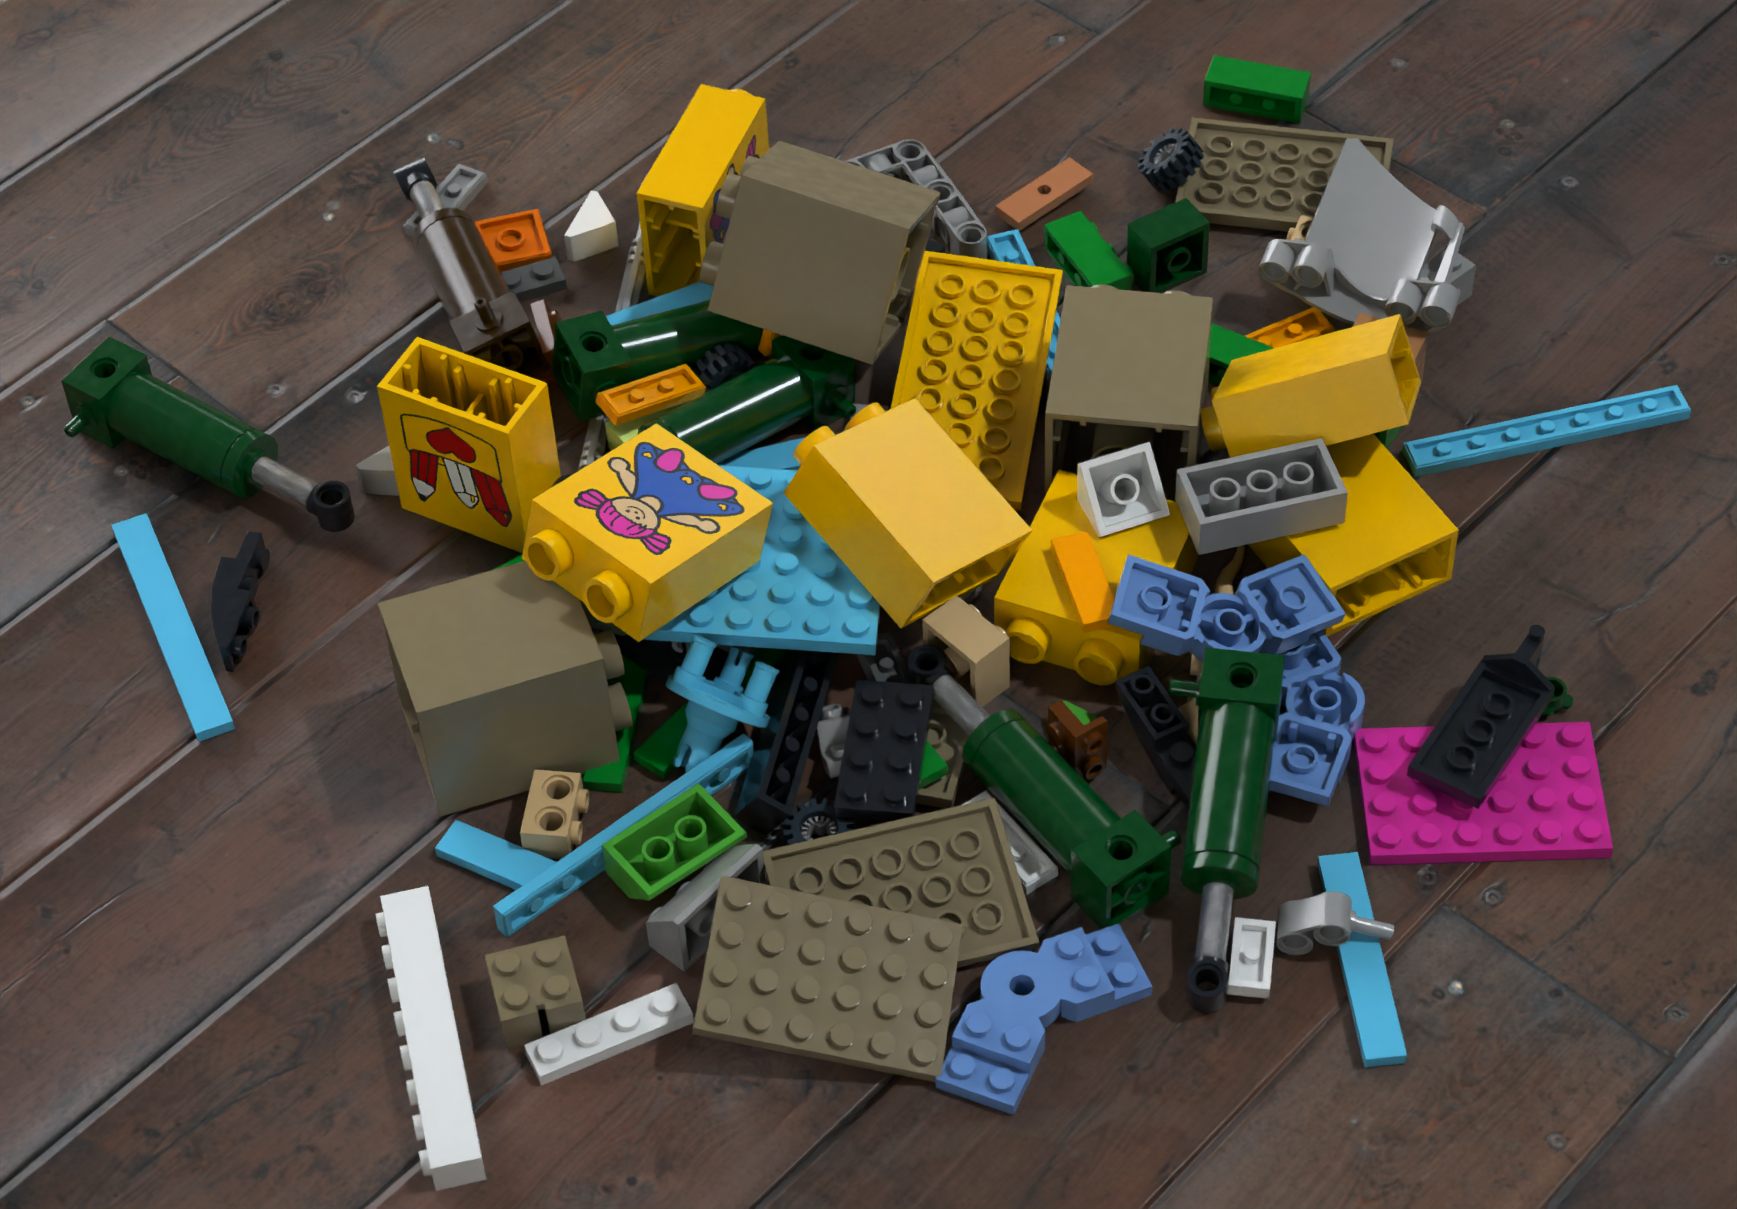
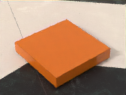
M538 209L475 222L500 272L552 258Z

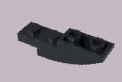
M247 531L236 559L221 557L212 585L210 605L213 630L225 669L230 672H234L239 658L245 656L250 632L252 629L257 628L260 619V610L255 606L254 597L257 593L260 574L268 568L270 552L265 548L262 533Z
M1147 666L1116 680L1115 687L1127 716L1160 778L1171 794L1178 793L1189 810L1197 745L1188 734L1189 723L1150 666Z

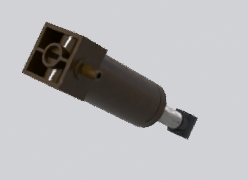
M424 156L393 170L407 201L411 200L422 218L413 234L414 249L450 319L449 322L464 353L529 377H535L551 369L549 362L543 355L540 342L515 292L510 291L474 220L463 210L444 207L436 192L438 185Z

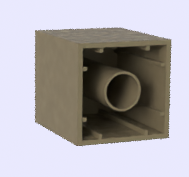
M778 141L759 159L748 156L739 176L729 173L719 193L716 214L730 219V223L723 242L720 243L713 240L702 262L699 280L702 283L714 286L708 311L873 364L906 322L941 192L782 141Z
M1103 284L1092 287L1066 285L1045 412V496L1059 469L1077 474L1078 463L1150 442L1165 498L1176 502L1177 469L1199 465L1203 437L1201 409L1205 408L1207 404L1213 297L1192 296L1183 291L1154 293L1119 290L1113 286Z
M526 561L378 603L401 708L440 817L530 790L534 769L581 773L582 775L585 774V771L620 760L615 731L632 727L633 722L621 683L607 684V679L625 674L616 637L612 629L602 632L595 629L592 630L590 624L599 622V620L589 612L585 603L553 580L546 581L536 576Z

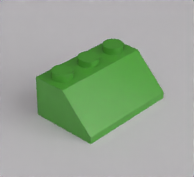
M698 783L603 843L602 851L606 874L629 898L651 900L747 838V832Z

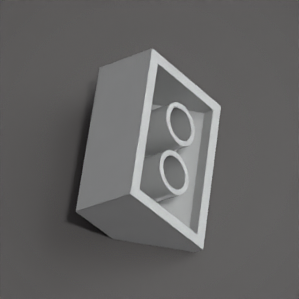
M749 844L731 847L708 862L703 871L691 882H685L667 904L656 908L646 922L649 946L685 972L707 951L721 876L766 884L763 849L759 845Z

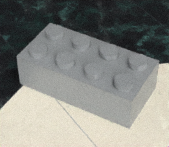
M1322 438L1177 469L1175 501L1198 555L1345 522L1348 492Z

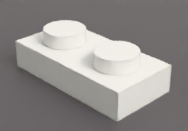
M1235 917L1228 994L1269 999L1276 921Z

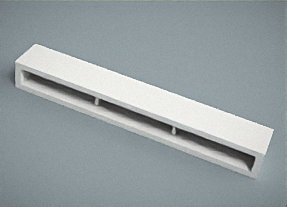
M425 886L380 896L383 912L376 913L380 937L388 936L389 945L382 946L386 970L394 969L395 973L394 978L388 979L392 1003L400 1002L401 1011L394 1012L398 1037L406 1035L408 1044L400 1046L404 1070L412 1069L414 1079L406 1081L410 1104H419L420 1114L412 1116L417 1141L425 1139L427 1150L419 1151L423 1175H432L436 1191L486 1180L429 887Z

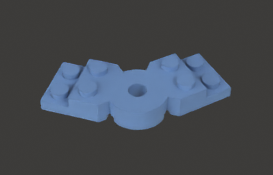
M1128 554L1107 623L1142 634L1141 644L1175 656L1191 651L1203 662L1205 647L1257 653L1262 651L1278 655L1305 644L1311 634L1342 622L1346 613L1305 554L1243 578L1235 594L1216 593L1209 595V588L1201 578Z
M1321 630L1311 634L1305 644L1278 654L1285 655L1281 706L1285 707V713L1279 716L1277 741H1274L1269 790L1328 807L1335 788L1339 786L1349 761L1352 739H1354L1355 732L1361 729L1365 696L1360 684L1353 677L1346 673H1343V677L1339 676L1341 656L1324 631Z
M1119 923L1085 935L1082 927L1044 940L1038 953L1013 951L994 959L986 967L981 978V1000L967 1005L952 1035V1047L943 1063L942 1074L936 1077V1088L1014 1115L1045 1050L1044 1028L1052 1024L1060 1012L1061 1017L1078 1022L1152 996V984ZM1019 993H1025V994H1027V995L1021 996V995H1017V994H1019Z

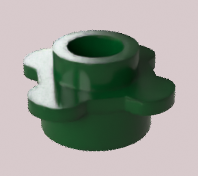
M1546 677L1555 686L1552 700L1542 715L1551 716L1558 709L1571 708L1573 697L1567 694L1566 684L1559 678Z

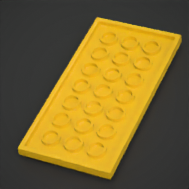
M925 251L916 282L891 409L916 398L1014 510L1021 511L1063 270Z

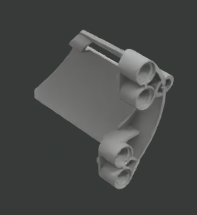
M1347 138L1305 240L1302 241L1301 238H1294V240L1274 239L1268 242L1258 267V273L1270 284L1345 323L1353 325L1359 313L1380 319L1401 314L1405 326L1426 331L1429 335L1451 324L1460 300V288L1458 287L1457 289L1449 284L1465 227L1444 205H1439L1437 210H1435L1409 191L1379 163L1358 138ZM1439 229L1447 236L1449 244L1435 281H1430L1429 278L1425 277L1419 280Z

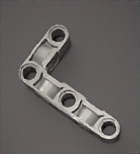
M914 139L903 140L845 161L941 192L931 227L933 231L941 236L947 245V250L951 254L987 259V231L942 167L920 141Z

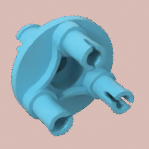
M693 635L681 667H676L673 676L670 675L665 685L671 691L689 700L685 709L687 727L679 743L677 756H674L673 765L685 767V772L690 771L719 750L722 740L735 731L739 721L766 728L770 717L765 714L768 707L766 699L776 675L779 673L778 669L756 661L745 692L742 693L744 688L741 687V683L754 654L743 651L737 665L742 649L731 646L720 676H715L713 681L706 680L703 674L717 644L703 637Z

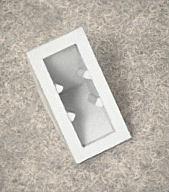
M591 190L564 235L568 261L575 262L619 247L616 222L596 191Z

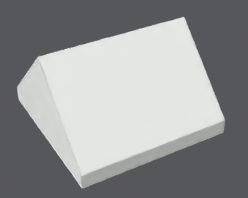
M1150 442L1078 463L1077 501L1098 537L1170 515Z

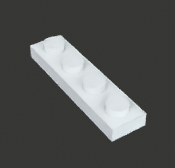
M674 983L525 1044L524 1048L526 1056L542 1086L694 1023V1018L677 983Z

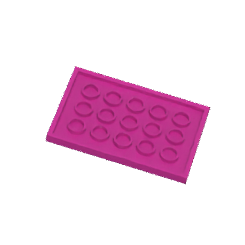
M1590 722L1536 723L1479 809L1407 776L1409 764L1435 726L1362 728L1355 732L1353 741L1370 865L1611 858L1613 845Z

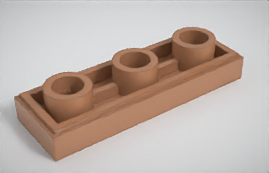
M1069 157L995 205V214L1020 231L1092 184L1093 173Z

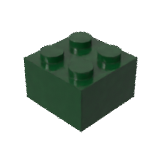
M1187 198L1167 205L1128 224L1126 264L1129 265L1133 272L1134 283L1142 292L1164 293L1207 273L1210 222Z

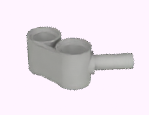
M1330 891L1306 899L1287 901L1282 903L1278 909L1276 945L1279 950L1291 955H1302L1310 952L1313 949L1314 938L1320 944L1326 946H1341L1350 940L1352 932L1385 940H1391L1394 934V925L1356 916V912L1352 911L1350 897L1341 892Z

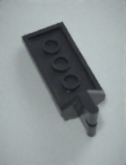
M1533 625L1530 627L1529 634L1516 653L1484 655L1409 764L1407 776L1477 809L1481 807L1554 696L1555 686L1538 669L1545 629L1542 626Z

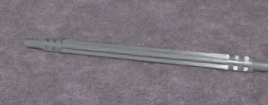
M640 222L636 238L631 241L615 313L639 303L646 272ZM607 415L589 420L578 471L604 455L607 442L605 423L610 421Z

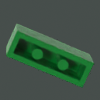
M1214 55L1204 79L1203 106L1300 123L1309 99L1311 72Z
M1081 211L1044 224V250L1057 267L1063 270V274L1072 286L1092 287L1103 284L1113 286L1119 290L1132 291L1134 275L1129 265L1122 263L1116 255L1112 244L1106 243L1099 234L1095 223L1089 222Z

